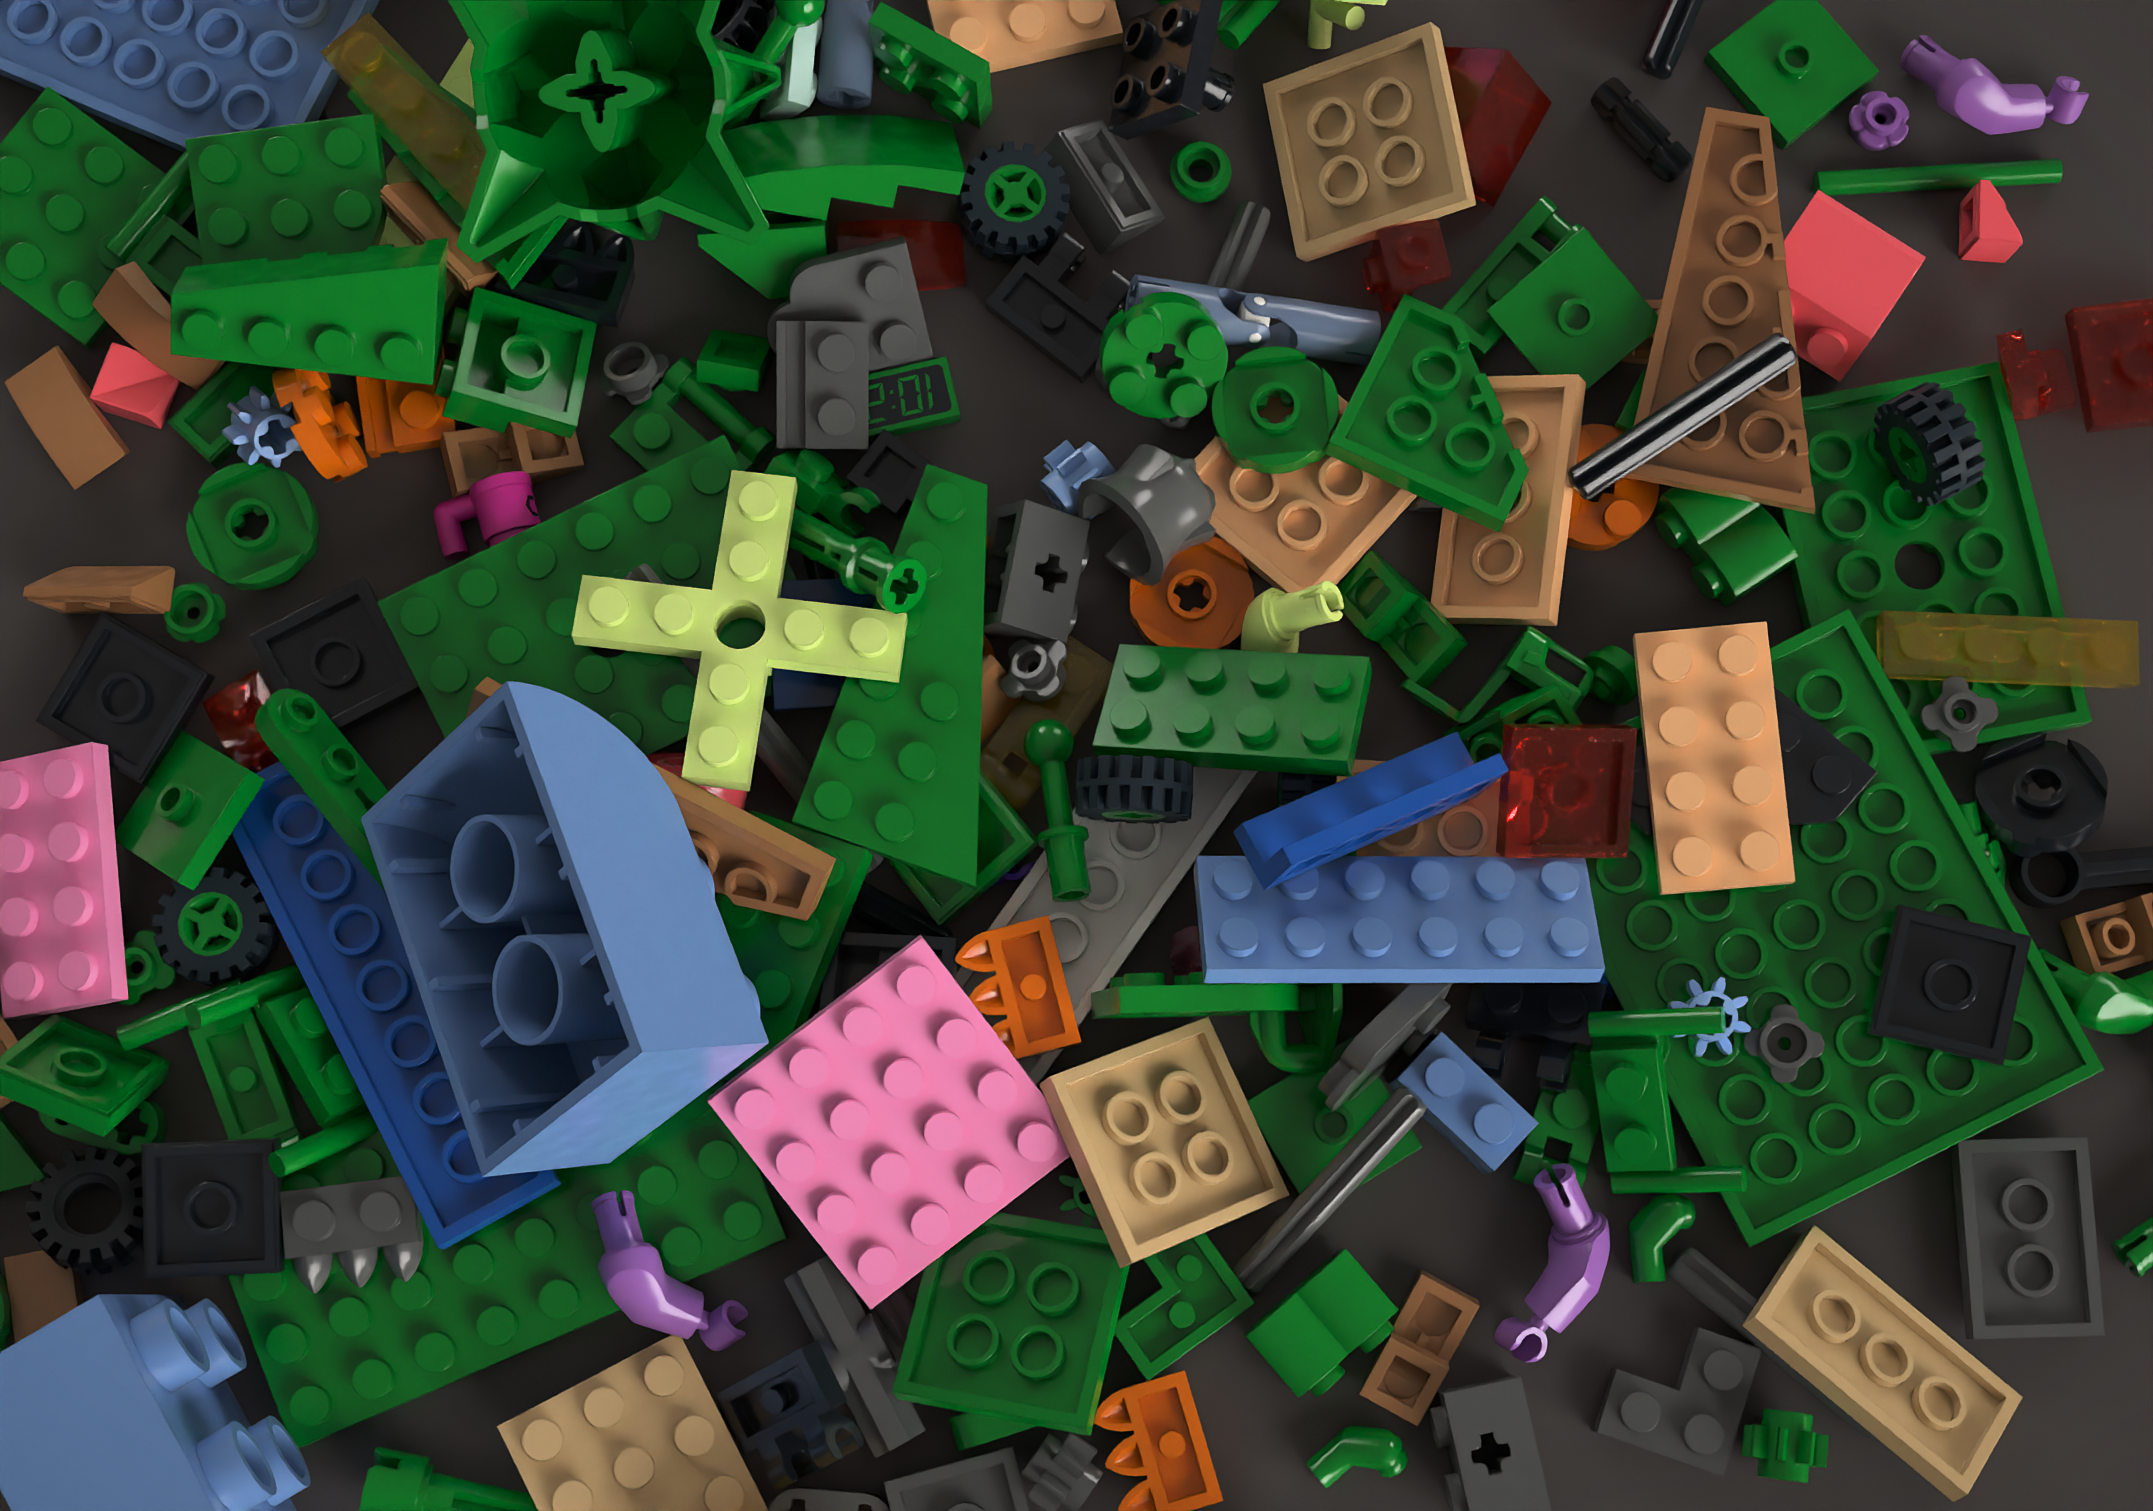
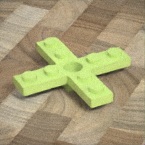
M737 470L731 471L712 590L582 575L572 630V638L575 645L700 659L681 775L684 780L694 785L750 791L767 678L771 676L772 668L899 683L907 629V613L895 614L887 610L780 598L797 494L796 477ZM738 618H751L757 620L765 627L764 634L760 640L754 645L743 649L730 648L721 643L718 638L724 626Z

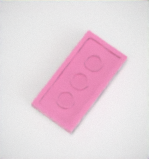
M89 742L0 762V991L3 1019L21 1020L128 1000L108 745Z

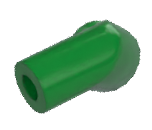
M1662 1193L1654 1196L1631 1220L1628 1235L1633 1283L1666 1281L1663 1246L1681 1228H1690L1695 1220L1696 1211L1694 1204L1685 1195Z
M1353 1425L1344 1428L1305 1462V1465L1327 1489L1352 1466L1376 1469L1382 1477L1390 1478L1397 1476L1405 1469L1408 1462V1454L1402 1447L1400 1437L1390 1430Z

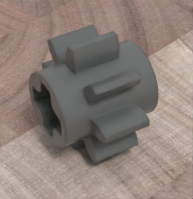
M1049 1432L1021 1472L1022 1476L1034 1484L1026 1498L1044 1511H1056L1060 1504L1070 1511H1078L1104 1473L1090 1462L1097 1453V1448L1076 1433L1070 1432L1065 1441L1062 1442Z

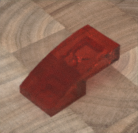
M867 220L836 223L838 252L904 236L918 291L967 287L962 232L959 224L925 220Z

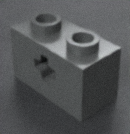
M1026 499L994 509L986 549L984 633L1012 642L1026 639L1031 644L1046 645L1052 640H1059L1063 644L1067 643L1068 635L1072 631L1077 619L1078 609L1075 597L1079 577L1089 558V545L1086 541L1090 521Z
M1510 1375L1437 1391L1435 1395L1438 1407L1429 1408L1428 1413L1437 1448L1447 1447L1453 1473L1443 1475V1482L1450 1511H1552L1522 1377ZM1482 1434L1485 1435L1488 1441L1500 1444L1501 1453L1491 1457L1492 1469L1489 1470L1484 1463L1472 1460L1471 1451L1481 1447L1480 1435Z

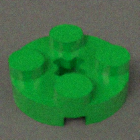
M1175 292L1152 293L1141 297L1142 303L1132 306L1125 313L1122 308L1107 324L1099 346L1100 365L1112 399L1131 412L1149 418L1165 419L1176 416L1193 417L1198 415L1206 407L1208 398L1213 395L1219 380L1223 381L1228 364V349L1219 324L1211 317L1210 311L1200 301ZM1164 344H1172L1174 354L1178 357L1173 364L1158 368L1155 367L1154 361L1147 359L1150 352L1159 353Z
M1269 346L1252 350L1235 361V367L1226 373L1223 381L1219 380L1214 389L1212 397L1214 430L1219 443L1229 453L1232 462L1242 469H1253L1267 474H1283L1299 470L1309 463L1319 461L1325 456L1328 443L1338 425L1339 399L1335 383L1323 367L1321 370L1315 363L1306 359V354L1294 348ZM1280 397L1282 406L1293 407V413L1284 416L1281 423H1270L1268 418L1260 417L1257 413V410L1267 408L1268 398Z
M240 462L217 471L205 480L197 493L200 497L194 505L193 514L189 512L186 523V533L190 548L206 570L232 588L238 590H259L277 586L295 576L304 564L309 563L316 556L319 547L317 539L319 518L316 506L307 490L295 477L287 472L267 467L264 463L255 462L253 465H249L246 462ZM254 511L260 519L268 517L269 524L263 529V535L256 540H252L249 536L239 538L237 530L242 529L246 525L244 515Z

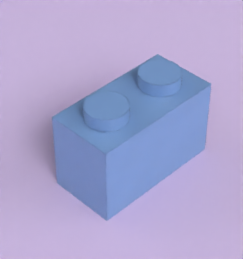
M1442 1031L1435 1035L1388 1084L1394 1091L1398 1087L1405 1086L1415 1092L1427 1106L1422 1117L1482 1174L1495 1171L1539 1124Z

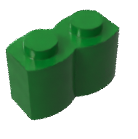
M1673 487L1663 493L1657 501L1655 510L1658 516L1654 520L1660 535L1669 546L1675 549L1680 546L1690 556L1695 565L1691 568L1692 577L1702 593L1709 599L1717 597L1726 607H1729L1788 568L1798 556L1785 532L1760 503Z
M1341 1247L1306 1277L1293 1291L1255 1322L1244 1335L1298 1398L1308 1390L1317 1398L1331 1388L1345 1374V1370L1339 1363L1350 1352L1359 1346L1367 1354L1393 1332L1395 1327L1390 1323L1389 1319L1398 1311V1308L1348 1250Z

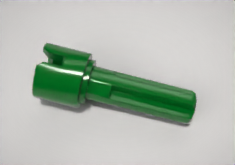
M380 1446L375 1448L374 1466L368 1469L359 1511H538L529 1493L434 1472L435 1465L429 1464L430 1457Z

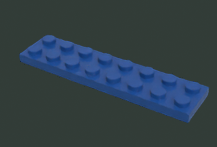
M280 761L255 773L265 779L264 784L231 834L437 1247L444 1250L561 1185L562 1183L555 1169L482 1177L386 892Z

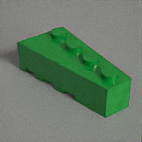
M448 238L425 240L424 245L395 248L394 244L369 246L366 251L330 255L329 251L305 253L302 258L280 261L261 258L188 266L171 292L170 354L433 385L442 358Z

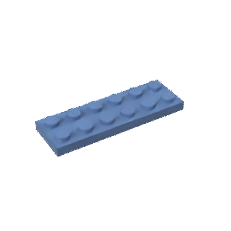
M1196 856L1193 871L1204 983H1599L1605 970L1585 857L1342 856L1267 890H1263L1246 856Z

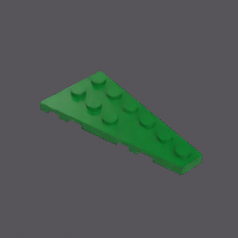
M927 464L893 555L897 557L907 555L919 560L925 567L927 575L926 587L921 599L913 608L905 612L907 613V629L899 683L846 677L792 822L794 825L865 848L871 853L977 890L988 487L987 484ZM904 576L898 579L904 583L908 582V579ZM876 597V600H875V603H874L872 609L885 610V609H883V608L881 607V605L877 602V597Z

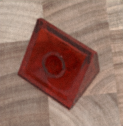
M1444 46L1474 195L1476 199L1495 207L1552 102L1507 49Z

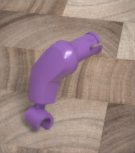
M1927 35L1919 36V41L1915 39L1911 41L1900 59V67L1904 71L1921 80L1935 91L1937 105L1941 110L1988 135L2039 128L2043 124L2045 115L2058 123L2071 124L2079 117L2089 97L2088 92H2077L2080 82L2068 76L2056 78L2048 97H2045L2039 86L2035 84L2000 83L1995 75L1977 59L1959 60L1942 49L1940 45Z
M1566 1163L1552 1165L1561 1186L1560 1190H1557L1555 1184L1552 1183L1546 1169L1537 1174L1534 1179V1186L1540 1193L1553 1222L1548 1239V1265L1524 1299V1302L1534 1314L1527 1322L1517 1317H1509L1499 1324L1495 1332V1342L1497 1345L1508 1351L1513 1350L1512 1356L1527 1363L1539 1361L1545 1355L1548 1341L1544 1332L1548 1327H1551L1560 1334L1598 1293L1610 1252V1233L1607 1218L1603 1213L1589 1208L1576 1179L1574 1168Z
M621 1190L619 1193L620 1203L617 1202L615 1191L605 1193L592 1202V1212L596 1216L605 1252L597 1265L598 1273L614 1302L633 1323L685 1339H689L695 1330L699 1329L702 1341L714 1351L729 1348L746 1336L744 1331L733 1327L748 1316V1312L742 1304L735 1300H727L713 1311L703 1310V1292L683 1284L665 1273L659 1252L650 1243H646L643 1240L634 1205L635 1199L631 1191Z

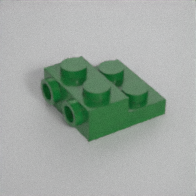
M475 286L467 308L455 307L450 320L446 343L457 346L454 361L443 359L434 390V395L446 398L442 416L500 433L505 432L509 421L571 439L578 423L597 323Z

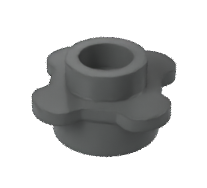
M626 342L614 348L607 355L603 365L605 375L601 377L599 387L606 396L619 394L627 397L631 404H641L652 396V391L658 385V379L665 376L671 368V363L665 354L653 356L649 348L641 342Z
M1021 639L1012 644L1008 650V656L1011 659L1009 672L1001 680L1003 692L1010 698H1017L1023 695L1026 699L1033 702L1046 701L1057 695L1066 681V670L1062 664L1068 658L1066 646L1059 640H1052L1043 645L1031 644L1028 640ZM1035 665H1039L1036 670L1030 672V669L1032 667H1034Z
M1951 676L1941 683V694L1931 704L1922 708L1920 721L1923 727L1932 731L1937 738L1949 742L1955 751L1968 752L1976 747L1978 742L1977 735L1984 725L1990 724L1997 719L1998 707L1991 698H1981L1972 692L1964 678ZM1955 709L1963 710L1964 718L1962 720L1954 717Z
M1788 1004L1775 1006L1771 1010L1770 1020L1759 1030H1750L1744 1037L1746 1052L1751 1056H1759L1770 1067L1771 1078L1779 1083L1794 1081L1798 1075V1068L1804 1065L1809 1058L1819 1057L1825 1047L1822 1035L1816 1031H1811L1804 1022L1798 1019L1796 1008ZM1782 1037L1790 1041V1047L1787 1050H1782L1778 1046V1040Z

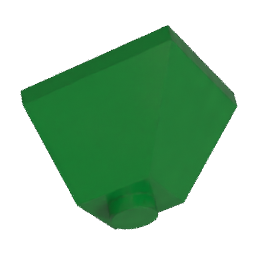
M762 210L770 226L753 246L698 225L697 238L699 247L768 299L784 298L790 301L788 287L794 270L807 260L830 254L828 214L826 220Z

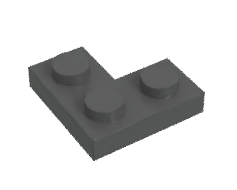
M1693 1327L1675 1389L1616 1368L1611 1369L1593 1432L1724 1477L1762 1349L1700 1327Z

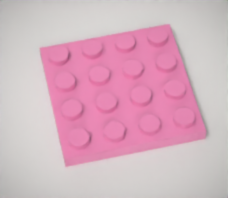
M919 935L708 1096L707 1099L709 1105L870 1310L1070 1156L1043 1093L922 935Z

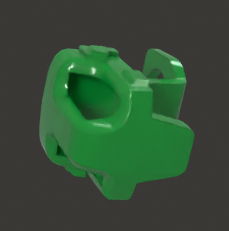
M1527 625L1522 628L1498 663L1497 670L1460 711L1410 679H1405L1399 689L1453 723H1465L1473 719L1508 676L1532 691L1558 683L1576 712L1593 684L1594 673L1584 661L1534 627ZM1547 651L1582 673L1575 685L1547 668L1545 664Z

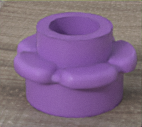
M1872 91L1863 95L1860 99V104L1854 105L1849 114L1850 131L1853 139L1861 147L1871 151H1880L1889 146L1898 145L1904 140L1909 130L1908 125H1906V121L1909 118L1908 108L1898 97H1887V94L1883 91ZM1875 116H1883L1885 123L1878 124L1875 121Z

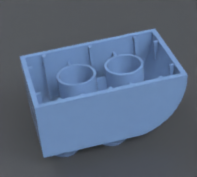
M506 681L361 817L482 1177L610 1163L769 1043L760 1020V1002L757 991L741 970L715 902V887L711 871L704 860L697 855L678 802L671 789L645 754L627 736L609 721L583 704L544 687L522 682Z
M98 1294L0 1352V1491L11 1511H297L290 1497L310 1486L311 1480L307 1465L299 1448L286 1428L275 1417L269 1415L252 1426L247 1420L226 1381L227 1378L246 1368L245 1353L225 1315L207 1298L187 1309L180 1294Z

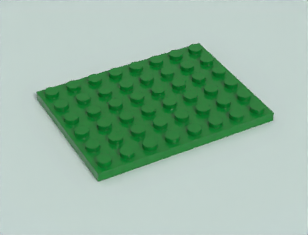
M1850 609L1770 648L1774 687L1878 772L1832 824L1789 825L1796 882L1782 885L1659 895L1653 836H1645L1597 795L1598 791L1643 741L1641 714L1584 742L1541 767L1529 770L1533 771L1529 836L1541 857H1585L1605 964L1604 973L1610 982L1615 994L1614 997L1622 1011L1669 1009L1667 1007L1668 1003L1673 1001H1680L1686 1004L1691 999L1686 988V982L1694 979L1699 983L1704 993L1711 991L1712 984L1717 978L1723 977L1726 983L1723 994L1727 995L1731 1000L1740 996H1747V1003L1737 1008L1738 1021L1747 1023L1751 1026V1030H1759L1770 1020L1771 1010L1775 1006L1788 1004L1796 1008L1799 1020L1804 1022L1811 1031L1820 1033L1824 1039V1051L1819 1057L1809 1058L1804 1065L1800 1066L1797 1078L1794 1081L1779 1083L1771 1078L1770 1067L1759 1056H1751L1746 1052L1744 1048L1746 1033L1733 1031L1727 1037L1732 1045V1053L1724 1055L1719 1051L1714 1041L1707 1043L1706 1051L1701 1057L1693 1056L1694 1039L1688 1035L1679 1038L1671 1037L1670 1053L1664 1062L1668 1099L1703 1166H1745L1747 1177L1746 1191L1718 1192L1747 1247H1751L2104 1070L2032 938L2002 1066L1867 1034L1894 911L1897 905L1917 908L2028 936L2030 934ZM1710 1000L1709 1004L1704 1007H1716L1717 1003ZM1785 1037L1778 1040L1779 1048L1787 1050L1790 1047L1789 1039Z

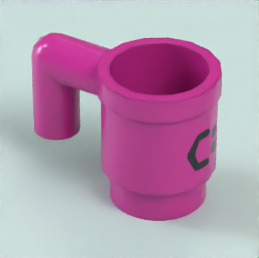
M511 471L492 475L472 484L468 489L469 493L436 505L433 510V519L444 559H458L469 553L461 525L463 521L477 517L484 543L490 547L541 523L532 490L533 484L529 474L523 471Z

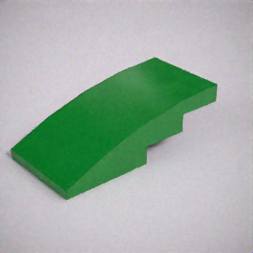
M820 115L760 122L721 131L725 144L762 210L826 220L831 197L893 208L898 185L960 195L965 175L953 125L950 122L891 115Z

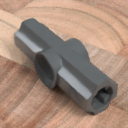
M827 1255L783 1279L814 1340L819 1341L848 1400L846 1402L854 1416V1421L874 1457L877 1458L926 1431L913 1403L898 1400L892 1393L897 1375L894 1368L898 1366L896 1358L871 1312L866 1314L855 1293V1289Z

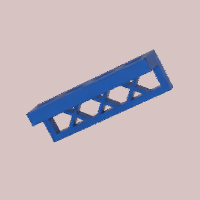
M1454 732L1243 822L1233 833L1263 890H1267L1472 800L1482 794L1507 773L1509 769L1500 753L1474 764L1458 732Z

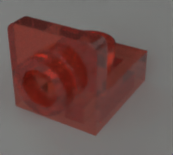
M2022 329L1996 335L1997 357L2015 422L2074 407L2075 394L2063 352L2060 349L2041 352L2040 349L2028 351Z

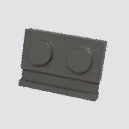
M776 321L777 448L868 449L869 322Z

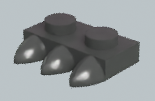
M402 1176L280 1192L285 1259H291L293 1269L299 1281L310 1292L318 1293L325 1284L331 1271L333 1254H337L339 1265L344 1274L357 1287H363L371 1277L378 1259V1248H382L389 1268L403 1282L409 1281L418 1268L424 1245L422 1217Z

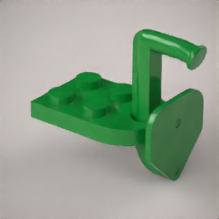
M1356 850L1344 856H1357ZM1203 972L1189 973L1188 976H1175L1174 985H1165L1164 973L1124 974V977L1110 978L1109 989L1091 993L1092 1019L1247 1015L1250 1032L1269 1063L1282 1071L1293 1073L1328 1072L1343 1013L1342 983H1204ZM1297 1012L1306 1043H1287L1286 1013Z

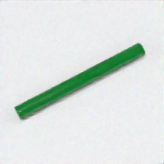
M2059 158L1822 171L1815 172L1813 191L1814 195L1817 190H1820L1828 196L1973 188L1980 180H1990L1994 187L2060 183L2063 166Z

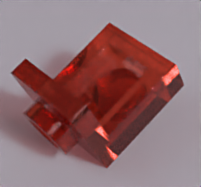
M1437 219L1422 220L1376 231L1369 257L1363 259V272L1369 294L1379 293L1383 313L1395 311L1404 293L1412 297L1415 287L1443 282L1449 279L1452 271Z
M257 669L238 681L227 685L220 692L202 702L225 751L235 762L254 773L279 761L263 741L256 727L255 718L258 709L274 694L269 683Z

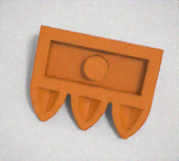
M1049 915L985 931L974 936L959 950L955 957L957 964L973 971L996 973V975L979 984L972 991L969 998L982 1014L1007 1016V1019L996 1023L992 1028L1016 1059L1022 1060L1081 1044Z
M1185 1370L1121 1388V1390L1111 1394L1100 1404L1094 1419L1096 1425L1112 1431L1134 1432L1133 1435L1125 1438L1112 1450L1105 1462L1106 1468L1121 1475L1134 1477L1146 1475L1147 1477L1146 1480L1138 1483L1125 1495L1118 1507V1511H1192L1223 1501Z

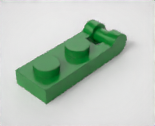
M1543 196L1441 309L1462 319L1471 339L1469 344L1470 351L1480 361L1486 357L1504 336L1502 331L1485 313V310L1583 227L1580 223L1572 226L1556 212L1559 206L1546 196ZM1540 232L1556 245L1550 253L1533 240Z
M1575 1050L1566 1093L1540 1087L1538 1089L1530 1115L1539 1124L1521 1143L1512 1178L1514 1180L1533 1185L1536 1175L1546 1169L1552 1183L1555 1184L1557 1190H1560L1561 1186L1552 1165L1566 1163L1574 1168L1580 1188L1582 1189L1589 1157L1600 1125L1591 1055L1588 1052ZM1547 1138L1568 1145L1563 1162L1544 1156Z

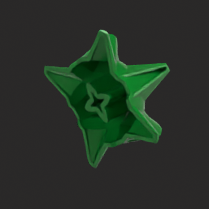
M448 0L474 46L470 66L477 132L486 150L456 246L475 263H479L559 216L590 222L637 241L655 240L659 233L664 212L753 246L770 225L725 144L721 131L723 124L782 85L780 67L713 37L711 29L721 0ZM607 84L626 86L627 92L611 94V92H600L598 87Z

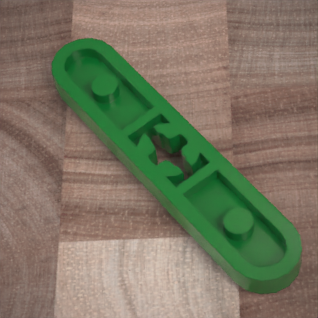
M285 688L277 690L257 711L255 718L257 731L263 741L385 891L361 817L389 791L311 696L295 689Z

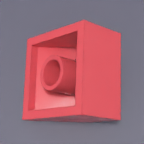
M1817 190L1784 239L1788 288L1790 289L1797 355L1841 382L1876 334L1926 257L1822 191Z

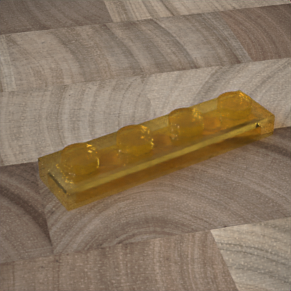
M368 12L324 48L321 54L326 63L467 212L486 154L485 147L477 132V126Z
M1883 610L1877 615V659L1887 678L1944 681L1951 676H1960L1967 682L2127 689L2140 684L2138 621Z

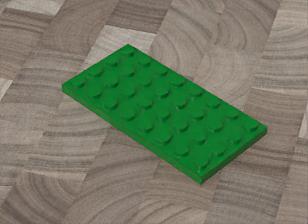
M720 1079L612 1162L555 1169L562 1183L561 1185L444 1250L437 1247L422 1217L423 1254L418 1268L409 1281L403 1282L393 1273L384 1258L382 1248H378V1259L375 1269L363 1287H357L346 1277L339 1265L337 1254H333V1263L329 1277L318 1293L310 1292L299 1281L293 1269L291 1259H285V1252V1270L280 1273L228 1275L283 1425L295 1441L299 1449L621 1311L607 1291L597 1270V1265L605 1252L591 1204L597 1197L605 1193L615 1191L618 1203L621 1202L619 1196L621 1190L633 1193L634 1205L644 1242L650 1243L652 1247L657 1249L665 1273L683 1284L787 1240L788 1236L760 1168L707 1102L708 1096L723 1086L725 1081ZM378 1130L372 1137L282 1177L283 1191L399 1177L402 1175Z

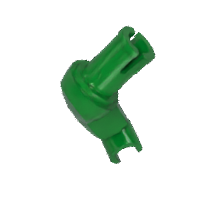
M2039 949L2042 958L2080 1026L2109 1034H2136L2153 1025V970L2125 980L2107 971L2095 972L2090 975L2050 954L2046 949Z

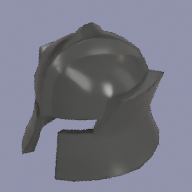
M1148 444L1139 445L1117 472L1106 477L1085 480L1078 489L1077 510L1080 518L1085 519L1119 505L1141 530L1140 532L1134 527L1130 529L1107 551L1103 558L1114 568L1143 585H1156L1160 582L1167 566L1175 555L1190 547L1210 541L1215 534L1216 529L1209 523L1216 505L1215 494L1208 485L1202 482L1197 474L1195 459H1183L1167 453L1156 446Z

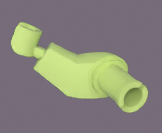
M1324 581L1293 593H1285L1276 588L1265 590L1252 600L1247 608L1242 626L1241 650L1297 653L1299 631L1317 625L1336 622L1342 618L1343 613L1340 610L1344 609V603L1338 587L1331 581Z

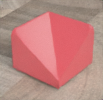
M1980 180L1960 202L1958 256H1960V260L2006 263L2023 244L2022 236L2008 213L2004 200L1991 181Z
M114 342L110 345L89 398L104 412L162 430L181 381L157 367L138 351Z

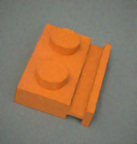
M444 326L442 358L433 385L356 376L365 448L371 458L381 457L380 454L396 451L401 454L440 447L439 442L443 432L459 430L458 420L442 416L446 398L434 395L442 361L444 358L449 359Z

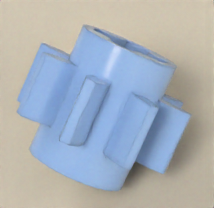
M251 386L249 396L242 398L237 403L229 402L227 405L232 412V425L223 429L222 433L230 442L239 445L237 454L249 465L257 462L260 455H262L277 468L280 467L282 458L287 457L293 451L302 450L289 427L297 423L293 409H291L293 406L292 402L280 407L275 392L268 399L256 386Z
M1065 440L1043 458L1046 462L1043 466L1049 474L1040 480L1039 483L1046 496L1059 511L1073 515L1078 511L1077 494L1081 483L1088 479L1112 475L1116 471L1105 455L1091 442L1088 441L1082 447L1075 450L1070 442Z
M1723 977L1717 978L1712 984L1711 991L1704 993L1699 983L1692 979L1686 982V988L1691 999L1686 1004L1680 1001L1668 1003L1667 1007L1669 1009L1707 1006L1710 1000H1713L1717 1003L1716 1007H1724L1726 1017L1725 1033L1688 1035L1695 1040L1693 1046V1056L1701 1057L1706 1051L1707 1043L1714 1041L1719 1051L1724 1055L1732 1053V1045L1727 1037L1733 1031L1747 1033L1751 1030V1026L1747 1023L1738 1021L1737 1008L1747 1003V996H1740L1731 1000L1727 995L1723 994L1726 986L1725 978ZM1671 1035L1672 1038H1679V1037L1685 1036V1035Z

